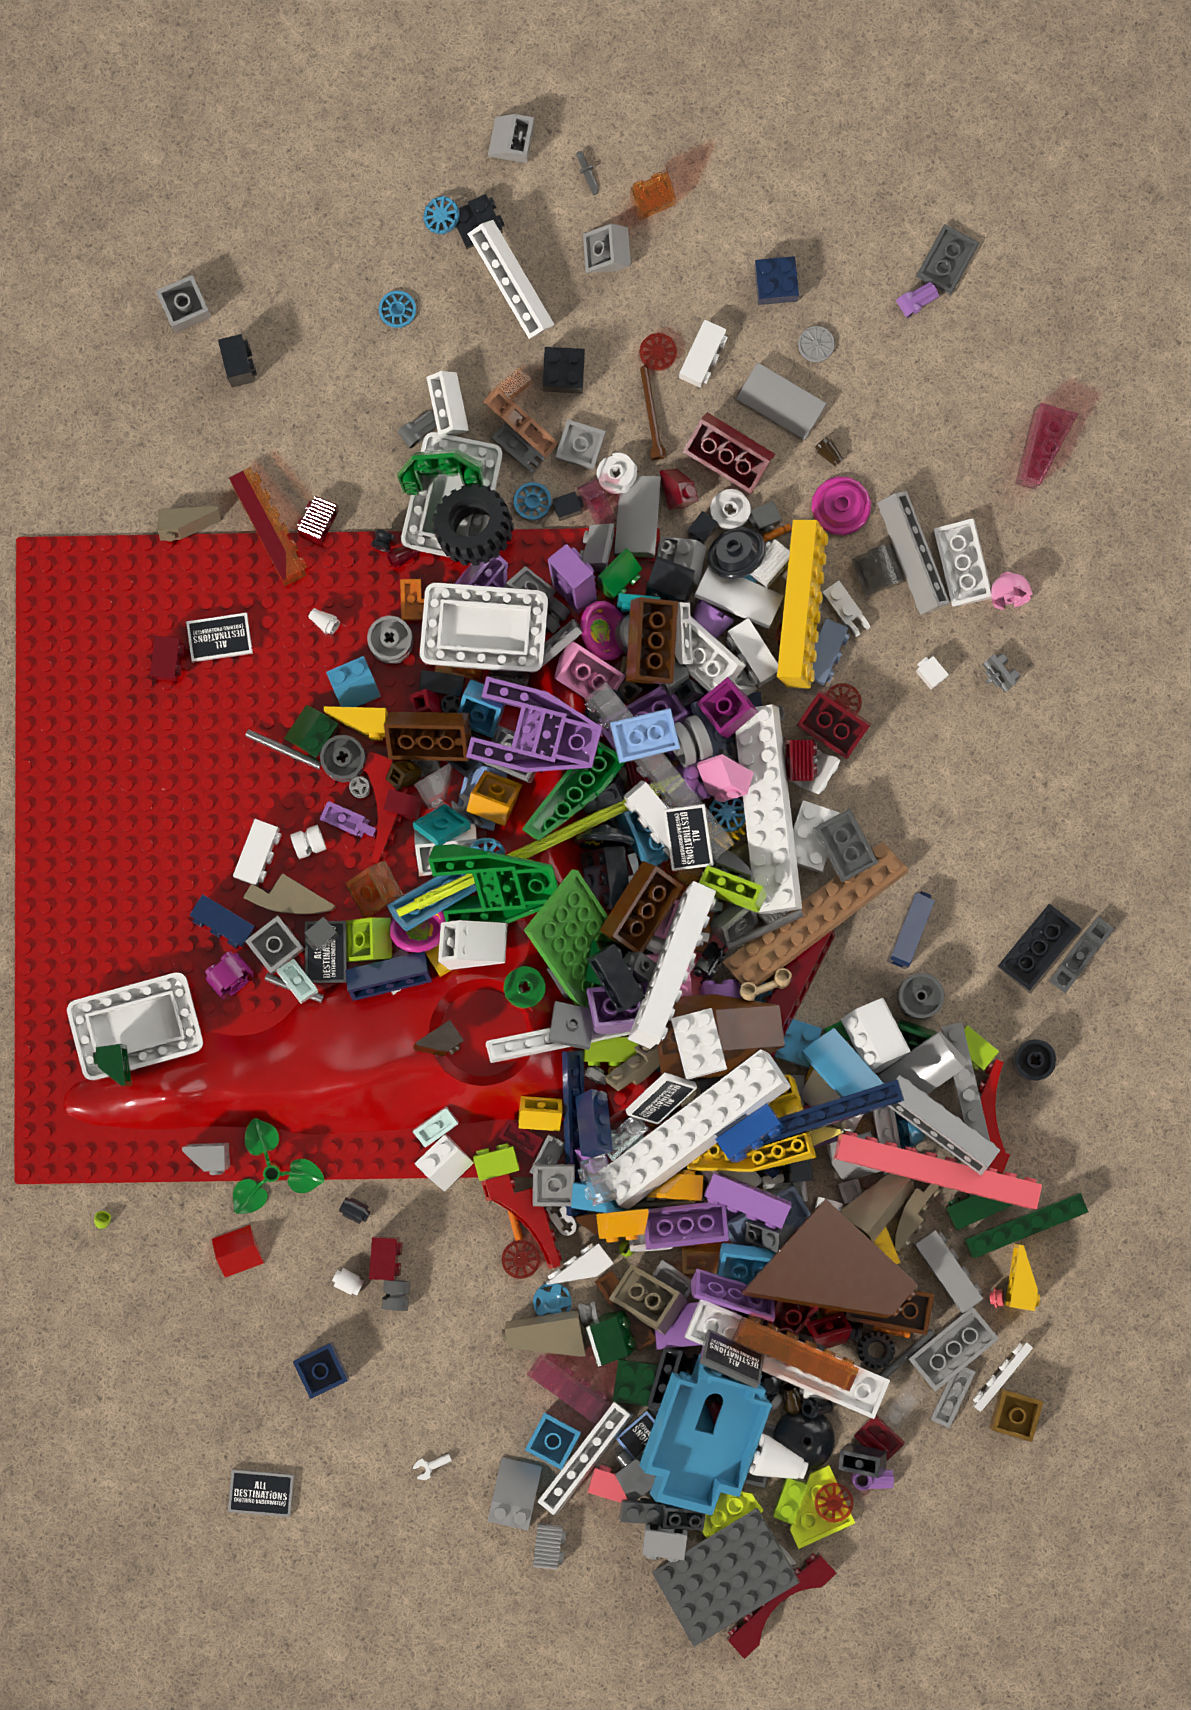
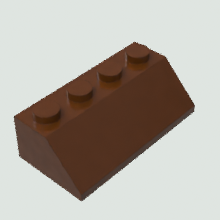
M644 597L631 600L626 671L627 682L673 684L678 601Z

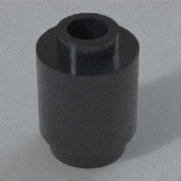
M345 1197L339 1209V1212L343 1214L342 1216L358 1224H361L362 1221L366 1222L371 1213L368 1210V1205L352 1197L351 1199Z

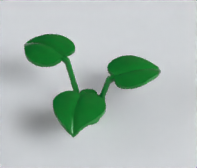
M254 1118L246 1129L245 1146L255 1156L264 1152L267 1166L263 1172L264 1179L258 1184L252 1179H244L239 1181L234 1187L233 1204L234 1213L236 1214L252 1213L263 1207L267 1201L268 1194L261 1186L267 1181H277L279 1176L290 1175L288 1177V1185L296 1193L310 1192L325 1181L321 1170L307 1159L301 1158L292 1161L290 1171L283 1172L280 1171L277 1165L271 1164L267 1151L276 1148L279 1142V1135L271 1124Z

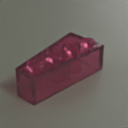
M1039 403L1034 407L1015 484L1031 489L1041 485L1078 413L1044 403Z
M540 1354L526 1375L592 1423L597 1424L613 1402L608 1400V1396L599 1389L597 1391L590 1387L592 1384L584 1378L578 1379L575 1377L573 1370L567 1366L563 1368L557 1364L558 1360L552 1355L548 1354L545 1356Z

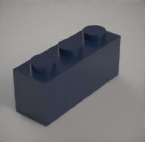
M203 894L190 913V916L194 918L192 922L202 928L204 925L210 927V933L218 938L222 935L228 938L227 943L236 949L239 946L245 948L247 945L245 941L253 935L257 928Z
M590 1089L575 1097L581 1156L597 1159L612 1152L613 1147L607 1092Z

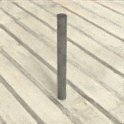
M250 729L246 732L245 737L316 769H320L322 766L321 761Z
M802 910L795 911L727 942L726 945L729 950L734 949L804 917Z

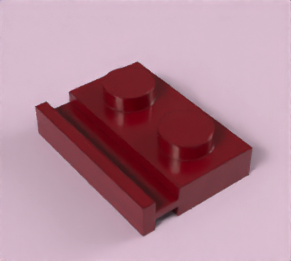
M877 1415L874 1419L869 1418L854 1434V1437L863 1446L887 1451V1461L905 1444V1441Z

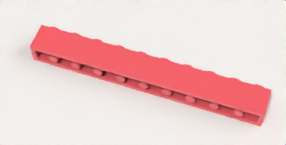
M846 1131L845 1134H840L838 1137L833 1159L1029 1209H1037L1042 1184L1036 1183V1179L1025 1177L1024 1180L1016 1178L1017 1174L1005 1172L1004 1175L998 1174L997 1169L990 1167L980 1175L966 1164L957 1163L955 1158L945 1157V1160L937 1158L938 1154L925 1152V1155L917 1153L918 1149L912 1147H905L904 1150L897 1148L898 1144L886 1141L885 1144L877 1143L878 1139L868 1136L865 1139L857 1138L858 1134Z

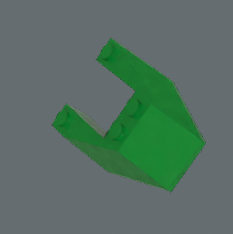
M456 844L435 845L428 858L433 876L473 874L478 895L466 896L444 909L443 913L446 922L462 920L508 924L538 912L558 888L553 865Z

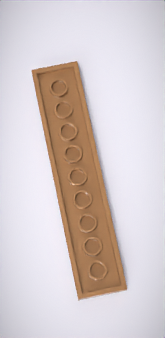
M881 842L872 849L878 861L876 865L844 882H841L837 875L802 902L801 910L804 917L751 940L722 962L723 966L740 985L750 982L758 987L774 975L778 969L786 966L909 872L908 868ZM792 910V911H789L788 913L791 914V913H793V912H795V911H798V910Z

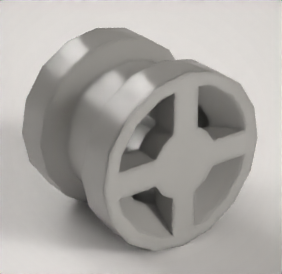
M359 776L351 780L349 789L355 797L365 798L369 795L371 786L366 778Z
M591 1301L587 1305L583 1303L578 1304L582 1324L598 1318L595 1301Z

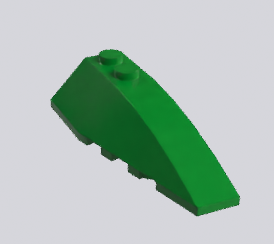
M599 741L592 768L568 769L522 830L536 840L541 841L603 793L626 762L619 763L617 753Z

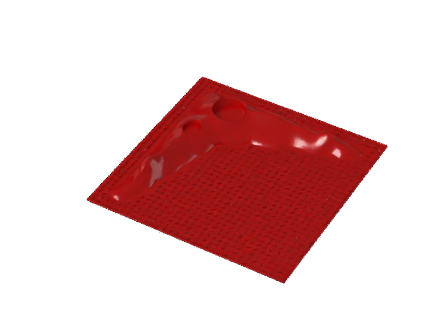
M589 528L514 529L511 532L513 535L511 541H507L508 547L505 551L501 550L499 552L500 556L508 563L507 582L526 566L553 587L548 559L566 544L570 548L574 547L579 554L581 550L585 551L586 543H583L585 531H589ZM614 528L608 566L618 557V555H614L616 528ZM657 528L655 558L634 557L642 568L639 574L641 578L634 585L630 583L625 588L627 590L625 594L645 596L646 587L659 548V528ZM376 531L328 532L322 545L301 538L299 533H276L286 551V579L282 580L258 533L192 534L181 540L160 541L159 535L18 537L16 539L14 1182L16 1184L241 1181L244 1179L262 1181L264 1179V1168L267 1166L264 1152L255 1156L245 1146L246 1129L254 1118L271 1124L277 1130L279 1135L278 1145L275 1149L267 1152L270 1163L277 1165L281 1172L290 1171L292 1161L302 1158L313 1162L321 1170L325 1180L428 1178L415 1163L441 1137L427 1147H424L413 1133V1129L447 1106L457 1119L458 1125L446 1134L474 1162L473 1156L477 1155L476 1151L486 1148L489 1151L497 1150V1145L508 1143L499 1138L498 1135L508 1119L519 1124L521 1096L562 1099L560 1131L528 1129L544 1140L534 1157L514 1146L520 1170L508 1173L509 1177H533L530 1170L548 1134L564 1141L562 1052L583 1049L571 1046L491 1063L486 1047V1042L489 1040L550 1028L555 1001L574 1005L571 999L564 998L547 970L549 966L524 931L538 912L507 924L505 963L453 969L440 977L430 962L432 982L401 989L394 995L388 992L355 1001L352 1000L347 990V983H313L318 989V993L324 995L322 1003L309 998L302 1004L292 991L264 980L266 974L270 972L248 944L245 948L239 946L236 949L227 943L228 938L223 935L218 938L210 933V927L206 925L203 928L192 922L194 918L190 916V913L203 894L257 927L253 934L276 916H279L305 948L306 921H319L322 917L327 921H348L364 918H391L392 920L388 904L436 877L433 875L419 876L413 825L416 819L409 820L402 817L400 824L396 823L393 830L396 832L392 843H388L386 848L388 855L385 862L381 861L380 865L370 861L375 847L377 832L375 837L365 833L363 837L355 836L320 820L327 802L330 801L364 816L365 819L370 820L368 825L377 829V803L367 773L363 772L361 777L368 780L371 791L367 797L357 798L349 789L350 782L342 783L333 780L327 775L322 766L320 769H316L245 737L246 732L250 729L310 756L284 738L306 705L325 715L324 706L341 707L326 673L327 671L364 656L381 697L358 707L386 708L388 714L389 712H412L409 695L419 692L421 670L463 676L462 695L458 697L460 701L470 680L485 685L486 677L546 691L586 717L585 709L589 700L555 679L559 657L564 649L537 672L430 665L423 662L420 657L423 620L405 621L412 632L414 640L412 652L407 659L401 663L391 665L382 663L375 658L368 645V631L371 625L381 617L394 616L402 619L400 580L421 579L422 599H425V591L428 585L432 583L455 584L469 565H462L460 561L454 562L450 557L418 551V555L411 558L400 568H393L387 558V553L389 552H383L371 546V542L376 538ZM387 531L395 536L394 541L390 544L391 549L404 546L401 541L402 531ZM593 572V575L595 576V583L598 576L601 574L600 572ZM595 585V588L597 590L596 601H607L616 606V601L618 598L616 597L613 601H611ZM556 590L553 597L571 611V614L565 621L559 622L560 627L557 631L572 619H575L580 626L584 611L578 615ZM314 608L337 617L340 625L334 634H325L309 619V614ZM247 613L253 654L192 662L187 621ZM548 631L545 632V642L553 636ZM582 634L573 640V642L592 653L586 647ZM155 636L179 638L182 644L185 645L184 656H180L179 663L182 664L181 676H178L177 682L153 679L150 676ZM389 638L388 641H387V643H388L389 641H390L391 643L394 642V639H393V638ZM623 653L614 660L603 661L616 670L621 671L623 656H627V654ZM640 683L643 690L635 701L651 692L643 683ZM439 694L440 703L442 702V699L447 695ZM506 704L499 726L515 732L521 708ZM339 723L340 729L335 736L347 735L355 738L362 745L367 757L371 751L388 758L386 738H383V741H371V738H367ZM474 731V732L477 733L479 736H481L484 740L490 741V742L492 741V738H491V737H488V736H486V735H483V734H481V733H478V732ZM600 735L599 741L607 746V744ZM346 756L341 758L342 763L346 762ZM392 759L394 762L404 761V760ZM440 760L442 769L419 779L416 785L407 786L409 788L408 793L423 800L419 818L444 804L452 808L451 801H454L458 806L459 794L461 793L465 776L445 761ZM568 769L536 772L532 783L507 774V779L523 784L513 811L505 826L496 823L494 831L476 827L477 840L492 838L499 841L503 845L506 855L536 841L535 838L522 829ZM627 774L628 787H625V789L629 792L632 788ZM582 808L551 833L595 812L586 815ZM255 819L278 827L280 829L279 833H281L278 845L274 844L272 852H274L273 859L265 867L264 871L267 872L263 883H259L257 887L270 894L283 873L335 905L334 911L314 915L284 914L260 907L243 898L251 884L233 877V874ZM606 820V821H604V822H602V823H600V824H598V825H612V824H610V822H609L608 820ZM318 825L327 850L318 853L312 851L310 856L299 859L290 834L298 831L305 833L307 828ZM585 831L527 859L553 865L559 886L572 869L578 870L584 879L581 853L591 851V849L578 847L574 843V838L584 834ZM484 843L479 844L478 847L481 849L484 847ZM487 843V847H492L493 843ZM496 846L494 852L500 850V848ZM625 851L628 876H631L634 873L628 854ZM637 856V858H638V863H639V866H640L642 862H641V860L639 859V857ZM666 861L662 862L661 868H660V869H661L662 871H664L665 873H666ZM477 890L468 896L478 895ZM392 940L393 955L396 952H398L401 948L398 947ZM304 950L294 959L305 972ZM231 951L232 954L238 953L254 972V975L251 976L249 974L247 977L249 982L232 996L228 993L225 995L226 999H221L206 981L207 974L205 971L210 966H216L222 961L221 958L227 952ZM375 961L347 962V969L372 964ZM522 966L532 967L543 977L545 993L541 1001L534 1007L518 1008L512 1005L505 997L504 981L507 975L516 968ZM277 972L274 973V974H272V975H275V976H277V977H280ZM172 973L183 974L188 981L203 1038L202 1048L192 1054L131 1070L132 1086L129 1087L121 1086L111 1077L98 1080L87 1079L82 1072L67 1014L68 1005L77 999ZM527 982L518 986V988H521L522 993L530 991ZM449 1020L464 1040L460 1045L461 1049L453 1055L448 1053L445 1056L415 1051L413 1048L415 1042ZM584 1061V1070L586 1067H594L588 1066V1062ZM600 1062V1066L596 1067L604 1070V1075H608V1068L610 1067L608 1062ZM584 1076V1092L590 1089L601 1091L602 1085ZM670 1114L659 1124L644 1120L645 1123L635 1130L644 1131V1137H646L670 1118ZM624 1119L610 1125L611 1130H630L629 1127H626ZM229 1143L230 1168L220 1175H210L209 1171H203L182 1151V1147L187 1144ZM565 1148L557 1164H565ZM612 1151L606 1154L608 1163L613 1162L625 1151ZM475 1163L459 1178H478ZM587 1173V1176H600V1174L596 1173L593 1175ZM290 1175L279 1176L277 1181L288 1180Z

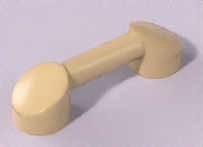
M780 968L775 972L774 980L756 987L750 982L743 983L740 988V995L748 1001H754L757 995L774 988L783 989L787 987L792 974L788 969Z

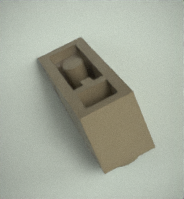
M219 506L158 509L157 530L160 541L181 540L221 521Z

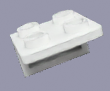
M817 749V755L814 756V764L817 765V776L814 777V781L792 782L802 789L819 794L826 788L832 774L837 771L840 760Z

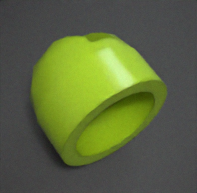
M98 1211L94 1216L95 1226L99 1229H105L109 1226L111 1215L106 1211Z
M629 1240L622 1241L619 1246V1252L624 1257H630L635 1252L630 1251V1248L626 1254L623 1252Z

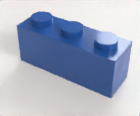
M766 1103L715 1140L731 1162H740L747 1157L746 1154L751 1150L761 1148L764 1145V1141L778 1136L784 1126L773 1109Z

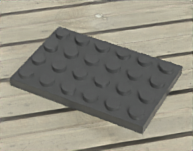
M758 1508L687 1550L684 1560L668 1562L652 1572L693 1647L800 1583Z

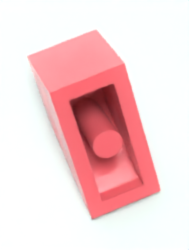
M600 1464V1467L595 1466L588 1493L620 1503L622 1499L628 1500L615 1476V1472L611 1471L612 1468Z

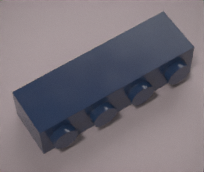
M425 951L413 952L405 956H396L392 959L375 961L372 964L355 966L352 969L345 970L347 990L353 1001L432 982L430 961Z

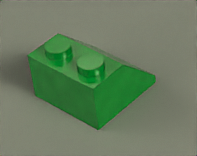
M627 547L596 580V586L611 601L616 597L618 598L619 593L625 594L627 592L625 588L630 583L634 585L641 578L639 574L642 568Z

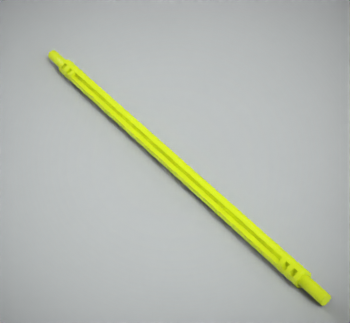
M681 775L670 776L651 785L650 788L659 796L678 787L677 784L681 781ZM624 799L622 802L603 808L547 835L541 841L536 840L507 855L527 859L629 810L624 804L626 800ZM465 874L415 898L413 902L396 909L398 916L401 917L416 909L421 910L475 884L473 874Z

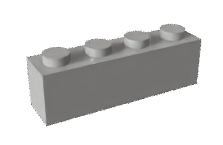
M932 1230L915 1242L914 1246L959 1311L964 1313L983 1300L981 1297L983 1292L977 1283L972 1284L968 1278L971 1274L965 1266L961 1267L956 1261L959 1259L953 1249L949 1250L945 1245L947 1240L941 1231L937 1233L936 1230Z

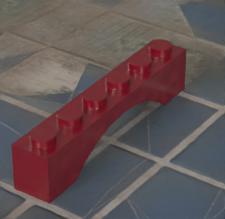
M819 1552L816 1555L814 1553L810 1554L804 1560L806 1564L801 1569L798 1567L794 1569L800 1580L799 1584L762 1605L754 1612L744 1616L743 1619L745 1621L739 1626L735 1624L729 1629L727 1640L744 1659L760 1645L765 1623L772 1611L782 1601L799 1591L822 1588L837 1574Z

